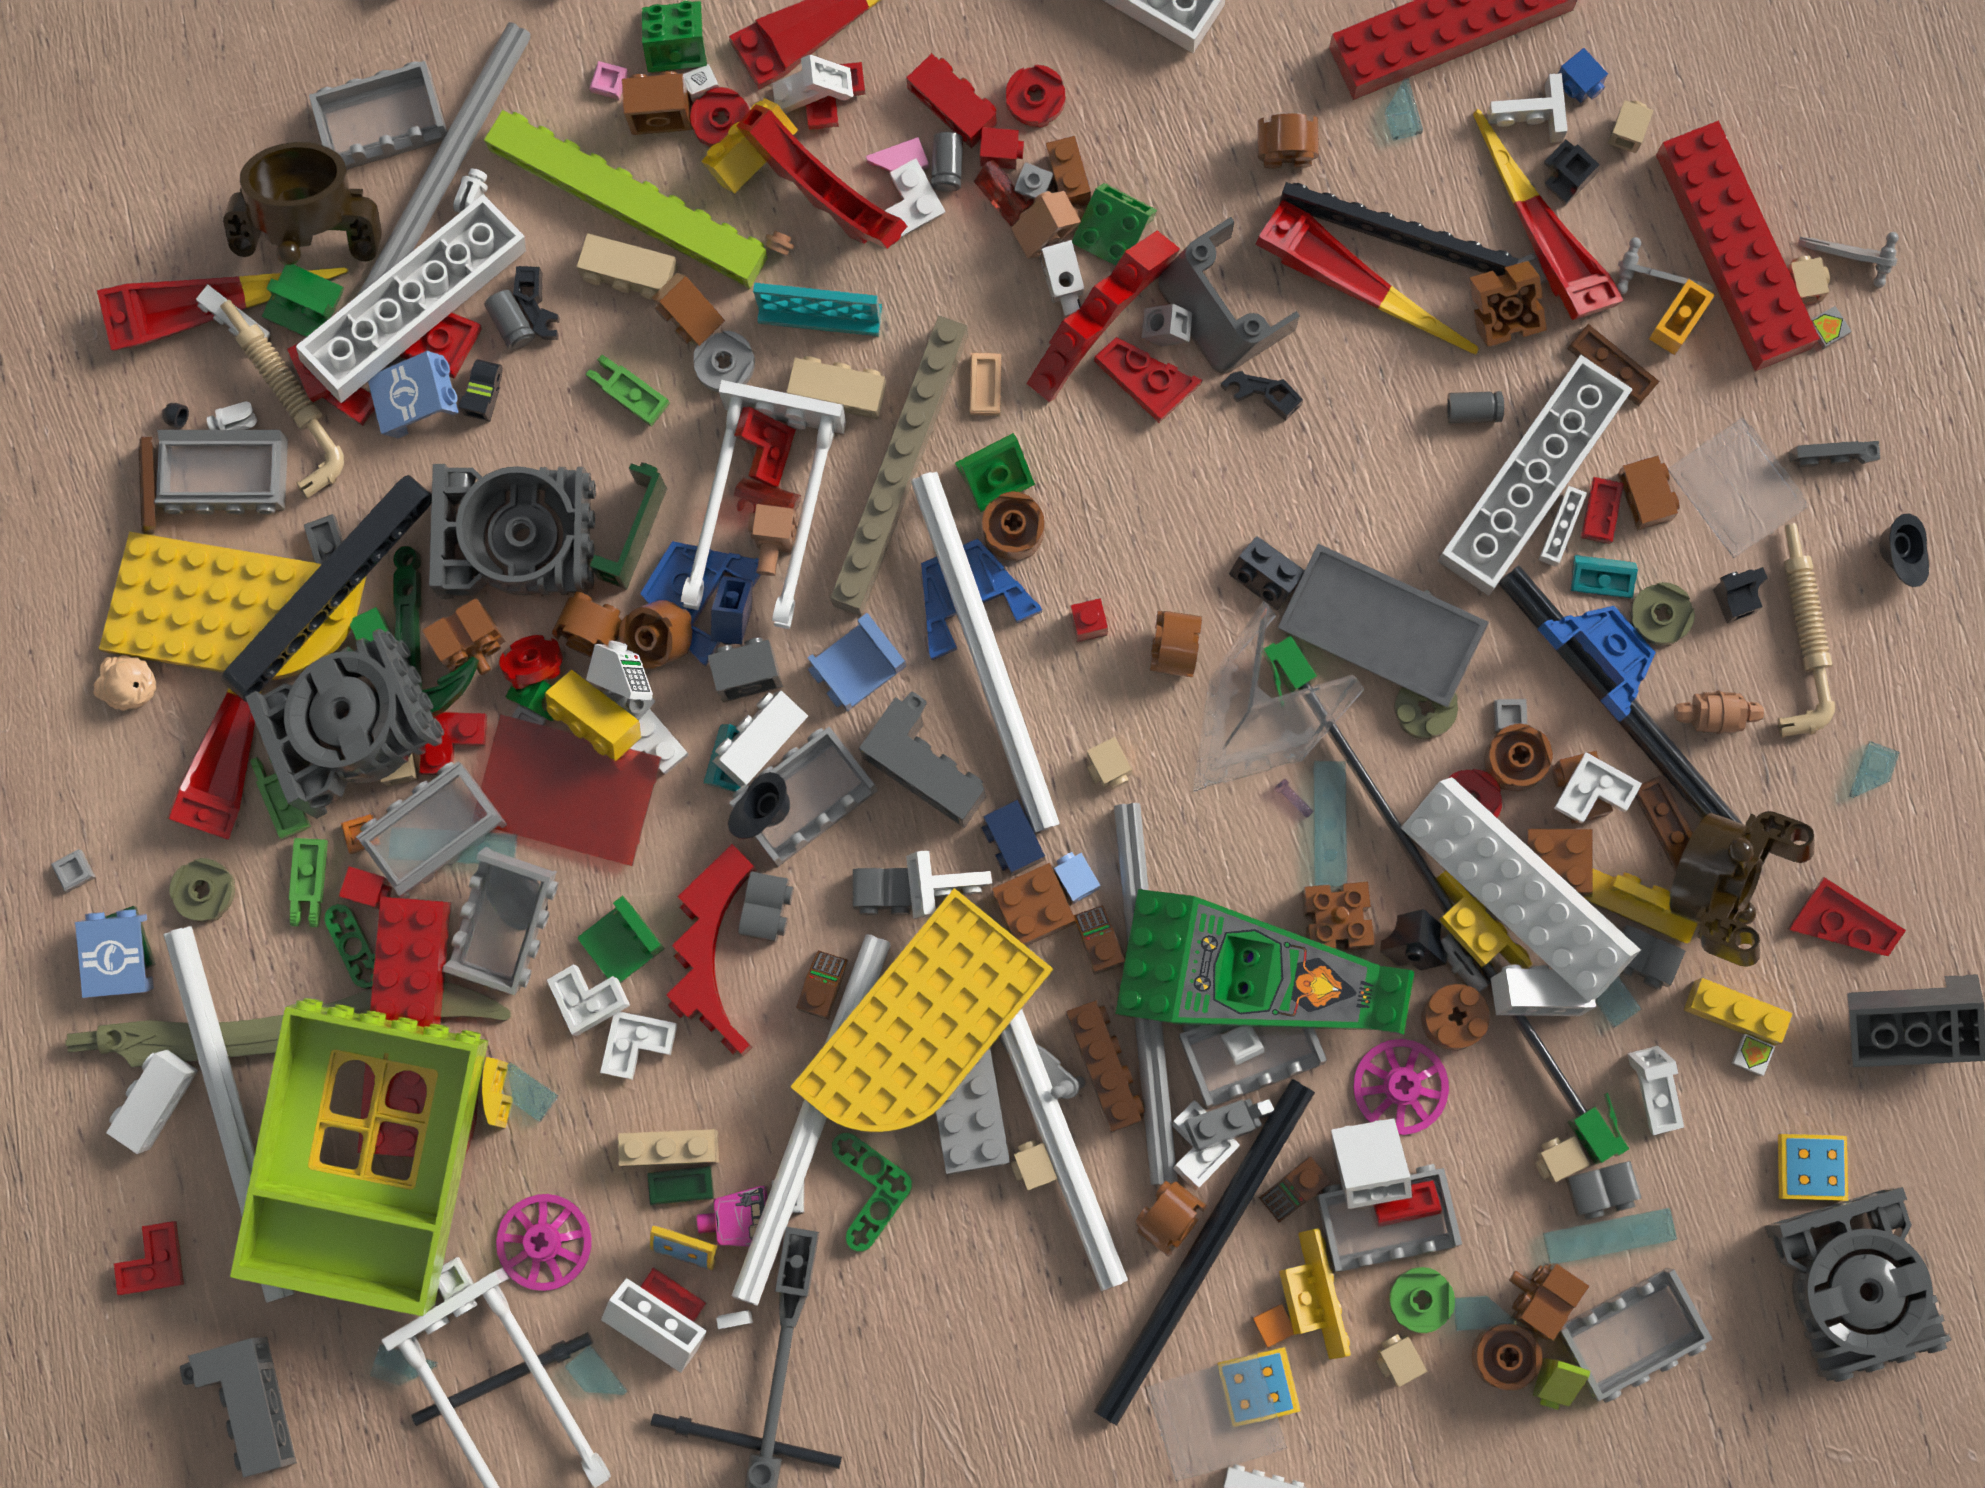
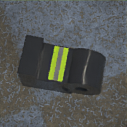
M479 359L474 362L465 396H462L459 404V409L464 416L491 422L500 390L499 386L503 371L501 364Z

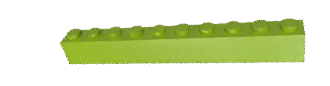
M504 110L501 111L484 139L489 151L749 289L752 287L768 259L762 242L751 236L746 239L738 235V231L727 223L722 222L720 225L712 221V217L701 209L696 208L693 211L687 208L680 198L674 195L667 197L659 193V189L650 182L643 181V183L634 180L630 172L621 167L614 169L606 165L607 162L597 154L591 153L589 156L583 153L577 144L568 139H565L563 142L555 138V134L546 127L539 125L536 128L530 125L528 119L517 112L510 114Z

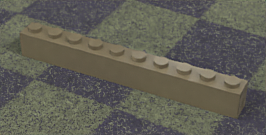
M938 315L830 599L834 607L862 616L912 486L911 480L915 478L966 344L968 326Z

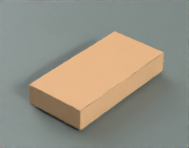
M971 353L970 415L1000 416L1001 354Z

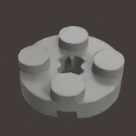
M723 331V333H716L714 335L712 333L700 346L697 345L694 351V369L700 382L705 387L719 392L721 380L746 385L755 369V357L749 342L740 334L732 331ZM722 355L724 358V355H729L731 365L728 368L725 367V369L719 368V362L717 361L719 356Z

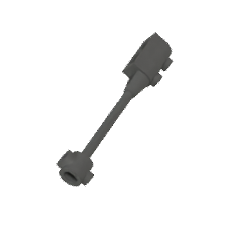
M786 1227L775 1290L779 1292L781 1330L760 1455L750 1454L745 1488H777L782 1459L773 1457L793 1330L797 1325L806 1298L810 1293L820 1233L817 1231Z

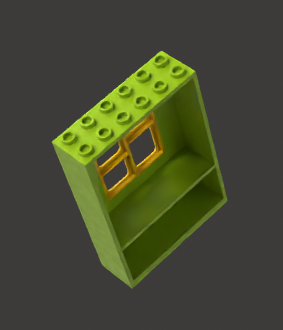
M303 998V1001L297 1000L295 1004L286 1006L284 1010L230 1277L423 1317L435 1305L489 1040L480 1039L481 1033L462 1030L461 1033L455 1034L450 1033L449 1027L444 1025L430 1024V1027L417 1026V1020L399 1017L398 1020L391 1021L386 1020V1014L367 1011L366 1014L354 1013V1007L335 1004V1007L327 1008L322 1007L323 1001L311 998ZM350 1060H361L367 1063L375 1075L369 1115L365 1119L335 1114L330 1110L336 1074L339 1068ZM403 1070H411L418 1073L424 1079L427 1085V1096L422 1113L415 1114L388 1108L385 1105L389 1082L396 1073ZM384 1121L412 1126L419 1131L411 1174L407 1180L376 1175L372 1172V1162L379 1128ZM327 1127L356 1131L363 1135L359 1164L356 1169L327 1165L320 1161L324 1132Z

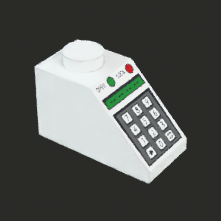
M609 641L608 645L595 644L586 678L587 681L629 699H652L653 693L638 654L627 650L628 645L617 641Z

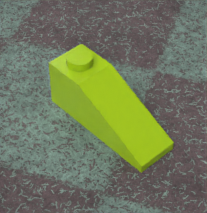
M1543 1358L1533 1396L1541 1398L1540 1405L1559 1410L1560 1404L1569 1407L1588 1380L1591 1371L1562 1361Z

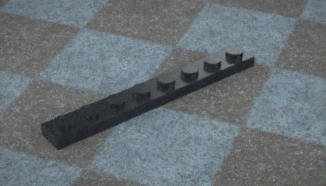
M1286 182L1282 191L1280 203L1284 200L1313 217L1482 273L1493 271L1496 276L1505 275V267L1515 265L1519 260L1512 257L1506 251H1494L1483 247L1476 241H1464L1455 238L1446 231L1436 232L1425 228L1421 223L1415 221L1406 222L1397 219L1391 213L1376 212L1367 209L1361 203H1349L1340 200L1331 193H1319L1309 190L1307 186L1300 183L1291 184Z

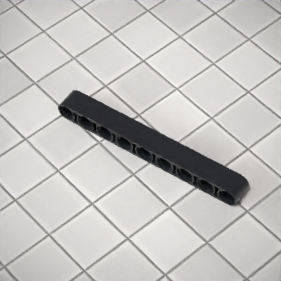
M407 475L401 478L226 668L221 676V681L245 702H247L246 696L255 691L259 693L429 508L432 503V494L412 476Z

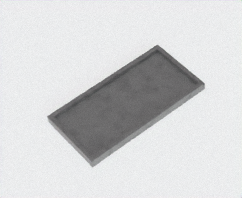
M1318 543L1278 628L1448 708L1489 622Z

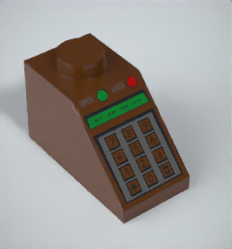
M1101 905L1074 915L1094 975L1124 965V957L1104 906Z
M818 950L806 976L796 1008L799 1011L829 1020L848 959Z
M1310 1156L1263 1193L1259 1199L1278 1223H1280L1328 1185L1331 1180Z

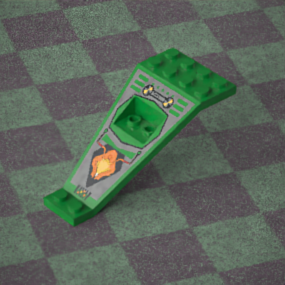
M1138 889L1115 1014L1173 1024L1374 1030L1404 1035L1414 971L1377 965L1196 896ZM1253 952L1254 958L1251 962H1248V955ZM1248 984V990L1243 994L1242 987Z

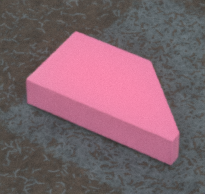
M919 137L866 156L868 164L878 166L889 172L915 158L922 170L929 168V163Z

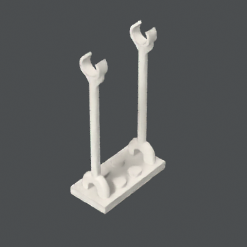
M721 380L719 394L724 409L728 410L726 431L690 578L687 577L681 602H684L683 607L699 610L704 590V581L702 579L736 442L734 434L742 408L752 407L775 420L788 422V426L792 428L805 429L807 426L818 429L817 446L782 595L777 598L772 621H775L774 626L790 629L795 607V600L793 598L827 453L831 446L834 432L844 434L846 426L843 405Z
M503 1267L436 1306L423 1317H418L382 1339L388 1351L398 1346L408 1363L415 1368L484 1488H499L429 1368L424 1352L415 1337L424 1330L429 1335L450 1322L447 1316L452 1313L455 1317H458L477 1306L475 1299L483 1295L489 1307L500 1318L582 1458V1467L591 1484L596 1488L611 1477L601 1457L596 1452L593 1453L512 1315L508 1302L498 1286L509 1279Z

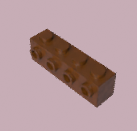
M1095 1000L1066 1011V1016L1110 1132L1113 1133L1141 1122L1140 1114L1145 1113L1139 1095L1132 1096L1129 1084L1134 1082L1128 1066L1121 1067L1117 1054L1122 1053L1116 1035L1110 1037L1106 1024L1111 1023L1105 1006L1099 1007Z

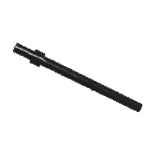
M586 1332L567 1342L562 1340L551 1345L550 1350L537 1355L543 1367L555 1361L560 1363L571 1358L572 1353L593 1344L589 1332ZM524 1361L447 1398L454 1409L531 1373ZM434 1403L411 1414L414 1424L418 1426L441 1415V1412Z
M653 1413L651 1426L675 1431V1435L688 1438L689 1435L757 1451L761 1450L762 1438L695 1423L692 1422V1418L684 1416L674 1418ZM775 1441L773 1451L775 1455L840 1469L842 1456Z

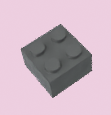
M753 638L745 641V646L734 649L730 645L716 648L714 654L708 655L716 691L722 702L783 687L775 653L769 639L763 641L762 638Z

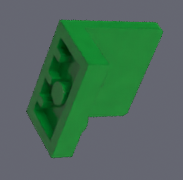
M683 1L667 5L654 4L642 8V45L648 73L707 66L703 38L702 5L700 1Z
M1103 183L1095 188L1072 239V243L1116 266L1125 251L1139 242L1146 225L1153 221L1157 209Z
M623 895L613 902L616 908L578 936L579 942L608 979L614 976L618 978L619 983H622L665 949Z

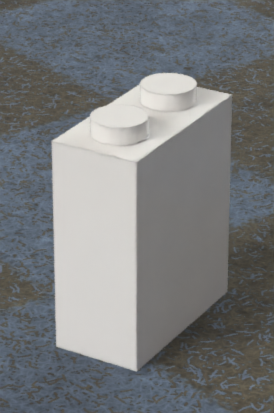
M1394 1118L1331 1130L1333 1151L1348 1209L1412 1198L1410 1174Z

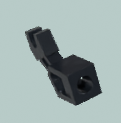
M516 266L513 295L520 302L532 322L534 333L545 340H558V331L548 330L547 326L551 322L560 323L559 315L543 308L540 309L538 306L542 302L543 273L540 267ZM523 287H534V294L530 297L522 293Z
M1243 371L1231 373L1221 383V388L1225 391L1231 385L1239 387L1240 391L1233 397L1236 402L1252 396L1253 393L1264 395V403L1285 421L1303 403L1301 396L1284 379L1277 381L1247 375ZM1280 390L1286 396L1278 402L1270 394Z

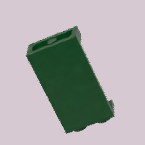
M641 462L640 466L633 463L629 466L636 484L646 487L647 490L618 563L594 555L590 564L591 569L599 580L626 590L667 491V487L660 473H658V469Z

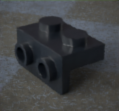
M1256 536L1240 554L1229 575L1273 608L1279 610L1289 594L1299 584L1305 570Z

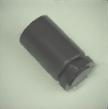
M940 132L934 135L931 186L933 189L951 192L961 188L962 135L953 132Z
M510 290L500 291L485 301L484 306L502 339L505 341L508 350L522 348L535 338L533 330L530 329L528 321Z
M1490 391L1448 393L1447 418L1449 424L1492 422L1493 420L1495 422H1502L1504 416V397L1502 391H1495L1494 393Z

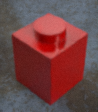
M982 127L980 167L1016 169L1017 159H1023L1024 141H1019V130Z
M1101 598L1070 605V614L1077 642L1108 635V625Z
M349 866L339 897L379 910L380 897H391L392 886H389L390 882L386 877Z

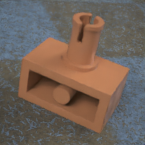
M1046 191L1038 195L1034 199L1035 203L1033 206L1023 211L1019 215L1020 219L1011 228L1028 259L1039 257L1042 248L1061 243L1080 224L1084 210L1078 204L1072 206L1065 191L1052 194L1050 191Z
M756 504L755 513H750L748 531L751 532V539L755 540L757 548L760 549L756 573L775 576L778 552H792L798 527V520L793 508Z

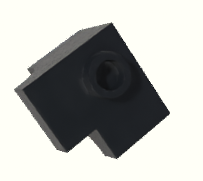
M1565 139L1544 161V164L1553 172L1544 185L1567 205L1599 172L1600 164L1578 144L1574 146Z
M1763 567L1756 570L1750 569L1739 574L1736 571L1719 578L1720 583L1713 589L1727 623L1755 614L1763 607L1758 596V589L1768 578Z
M1425 909L1397 915L1394 931L1386 939L1381 940L1380 952L1397 966L1411 963L1420 971L1446 965L1448 955L1442 946L1440 938L1442 924Z

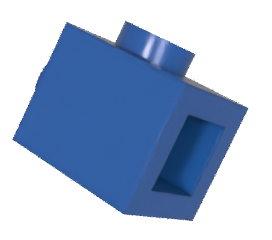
M1585 48L1565 62L1558 74L1562 73L1563 90L1571 98H1576L1580 104L1588 97L1591 100L1596 98L1605 89L1603 84L1608 76V73Z

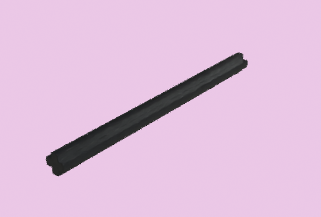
M1520 565L1498 583L1537 629L1547 620H1553L1554 622L1564 617ZM1575 637L1556 650L1599 701L1617 687L1616 683L1603 672V669L1593 657L1584 651L1582 645ZM1636 699L1633 700L1630 705V713L1620 722L1618 721V723L1700 818L1703 819L1707 814L1715 813L1743 824Z
M1291 1079L1274 1111L1269 1116L1094 1409L1096 1414L1115 1426L1118 1425L1314 1096L1315 1092L1310 1088Z

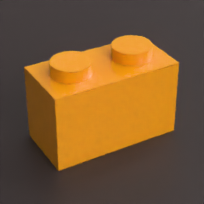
M1688 279L1649 340L1675 355L1715 295Z

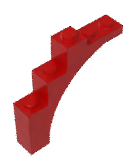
M755 104L736 125L739 131L779 177L793 182L815 208L829 213L851 239L863 244L870 241L888 249L900 239L901 234L908 227L900 217L877 207L837 177L794 137L770 109Z
M1157 230L1125 251L1111 275L1094 285L1080 309L1061 322L1049 341V348L1026 384L1049 403L1054 400L1068 377L1094 343L1119 314L1148 285L1160 276L1164 269L1174 260L1180 248Z
M731 844L677 896L683 902L679 908L691 920L696 916L699 919L672 945L677 951L674 958L685 969L690 965L693 969L666 996L671 1000L668 1004L669 1008L680 1019L686 1015L692 1020L701 1012L703 1015L699 1020L711 1032L717 1029L724 1036L720 1042L733 1055L738 1051L744 1056L753 1047L731 1025L719 996L715 972L716 943L724 915L740 887L749 878L750 873L756 871V868Z

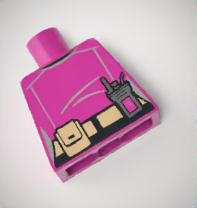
M758 1186L714 1199L715 1213L697 1214L698 1233L717 1232L718 1245L750 1247L768 1199L767 1186Z

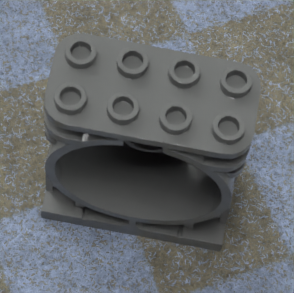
M433 464L429 586L441 599H453V596H473L487 584L500 591L514 595H534L539 593L550 595L551 592H560L561 595H569L570 592H581L587 595L588 589L594 588V573L589 570V559H593L595 555L594 541L590 540V529L595 528V512L591 510L590 500L596 497L595 480H591V473H587L585 467H577L576 470H567L566 467H558V470H549L547 467H540V470L528 467L514 466L492 471L482 477L473 467L448 468L446 464ZM540 490L545 491V504L550 506L561 520L563 542L557 556L546 566L538 570V567L549 561L555 553L559 537L558 527L554 518L547 509L539 504ZM507 491H510V503L498 510L492 518L488 529L489 546L496 558L508 567V576H506L504 571L491 560L487 553L485 531L492 515L506 503ZM460 504L456 518V508L454 506ZM520 530H530V535L526 540H516V534ZM459 543L467 560H454L455 545Z
M378 628L372 632L373 641L370 642L363 637L356 641L357 650L354 651L346 647L341 650L342 652L331 653L319 658L299 675L293 686L284 683L265 695L255 691L245 697L287 803L316 819L327 814L325 806L342 798L348 782L370 783L381 780L408 762L412 752L419 756L426 752L425 744L429 743L436 747L442 743L441 736L444 735V731L440 723L435 718L433 719L430 711L433 709V705L429 697L422 692L419 686L422 680L415 667L411 666L408 657L411 656L410 651L402 640L397 641L389 631L385 632ZM367 677L374 684L379 698L372 687L357 678ZM349 709L348 715L343 718L345 712ZM319 739L333 747L341 748L346 760H341L340 752L337 750L321 747Z
M1903 1187L1883 1189L1765 1225L1768 1238L1773 1239L1780 1263L1795 1270L1792 1284L1795 1309L1806 1328L1804 1335L1806 1339L1810 1340L1812 1346L1810 1353L1813 1358H1816L1819 1367L1816 1369L1818 1376L1826 1377L1827 1381L1834 1380L1835 1382H1840L1853 1378L1852 1371L1865 1370L1868 1373L1885 1368V1361L1906 1362L1915 1359V1352L1918 1351L1919 1353L1927 1351L1928 1354L1947 1349L1946 1343L1952 1340L1950 1334L1944 1331L1942 1322L1945 1319L1943 1314H1939L1935 1303L1938 1302L1936 1295H1933L1932 1281L1927 1266L1918 1252L1905 1241L1912 1224L1904 1204L1907 1197ZM1866 1212L1871 1229H1851L1849 1222L1852 1216ZM1828 1224L1831 1233L1814 1242L1809 1229ZM1874 1249L1881 1251L1894 1260H1898L1901 1265L1895 1267L1886 1259L1876 1255H1855L1845 1259L1835 1268L1828 1288L1814 1292L1815 1285L1827 1282L1829 1273L1835 1263L1841 1257L1854 1250ZM1864 1283H1868L1873 1292L1871 1298L1867 1301L1860 1295V1287ZM1909 1295L1907 1309L1902 1319L1891 1329L1879 1334H1860L1848 1329L1841 1323L1828 1327L1824 1322L1840 1317L1849 1325L1857 1328H1880L1890 1324L1897 1318L1904 1306L1905 1297Z

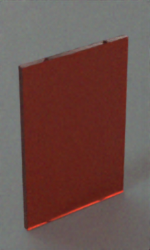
M501 714L481 785V790L507 823L504 828L497 826L494 829L633 866L653 789L657 782L656 778L662 757L629 749L619 759L614 761L606 754L604 756L599 754L584 737L578 738L573 733ZM478 800L471 822L474 824L488 815Z

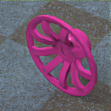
M1395 1039L1380 1043L1362 1058L1355 1072L1353 1089L1358 1108L1370 1123L1378 1121V1118L1392 1103L1397 1104L1396 1126L1398 1134L1407 1135L1426 1129L1438 1119L1447 1103L1449 1080L1441 1060L1432 1050L1412 1040ZM1393 1047L1412 1048L1405 1067H1400ZM1384 1050L1392 1069L1389 1073L1370 1062L1377 1054ZM1421 1052L1434 1065L1416 1074L1413 1069L1418 1054ZM1365 1069L1383 1079V1085L1361 1088ZM1437 1072L1439 1073L1441 1091L1421 1086L1422 1080ZM1385 1093L1386 1098L1371 1113L1365 1104L1363 1096ZM1419 1095L1439 1099L1435 1110L1430 1116L1417 1099ZM1410 1104L1422 1122L1404 1127L1406 1105Z
M551 1194L530 1196L516 1203L502 1219L496 1239L497 1255L505 1272L523 1287L542 1291L557 1289L570 1283L584 1269L592 1248L590 1226L585 1215L571 1201ZM539 1202L538 1224L533 1225L521 1209ZM547 1202L557 1203L565 1207L551 1225L547 1223ZM573 1213L582 1229L560 1234L558 1229ZM514 1216L525 1227L527 1232L524 1236L505 1233L508 1224ZM584 1237L581 1256L561 1247V1242ZM504 1242L523 1244L524 1250L508 1261ZM556 1255H560L577 1264L564 1277L554 1259ZM530 1257L533 1260L527 1280L520 1276L513 1267ZM546 1261L555 1281L547 1283L536 1282L541 1262Z

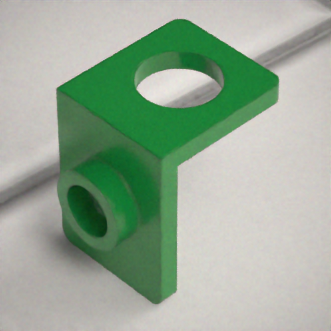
M544 680L529 684L522 689H516L511 685L505 696L506 699L529 708L549 721H554L547 710L542 708V699L545 696V692L552 685Z

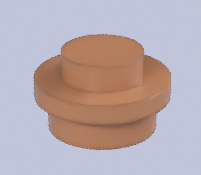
M774 231L773 236L766 234L765 238L768 240L765 246L788 256L790 249L793 250L795 245L790 244L792 237L778 231Z

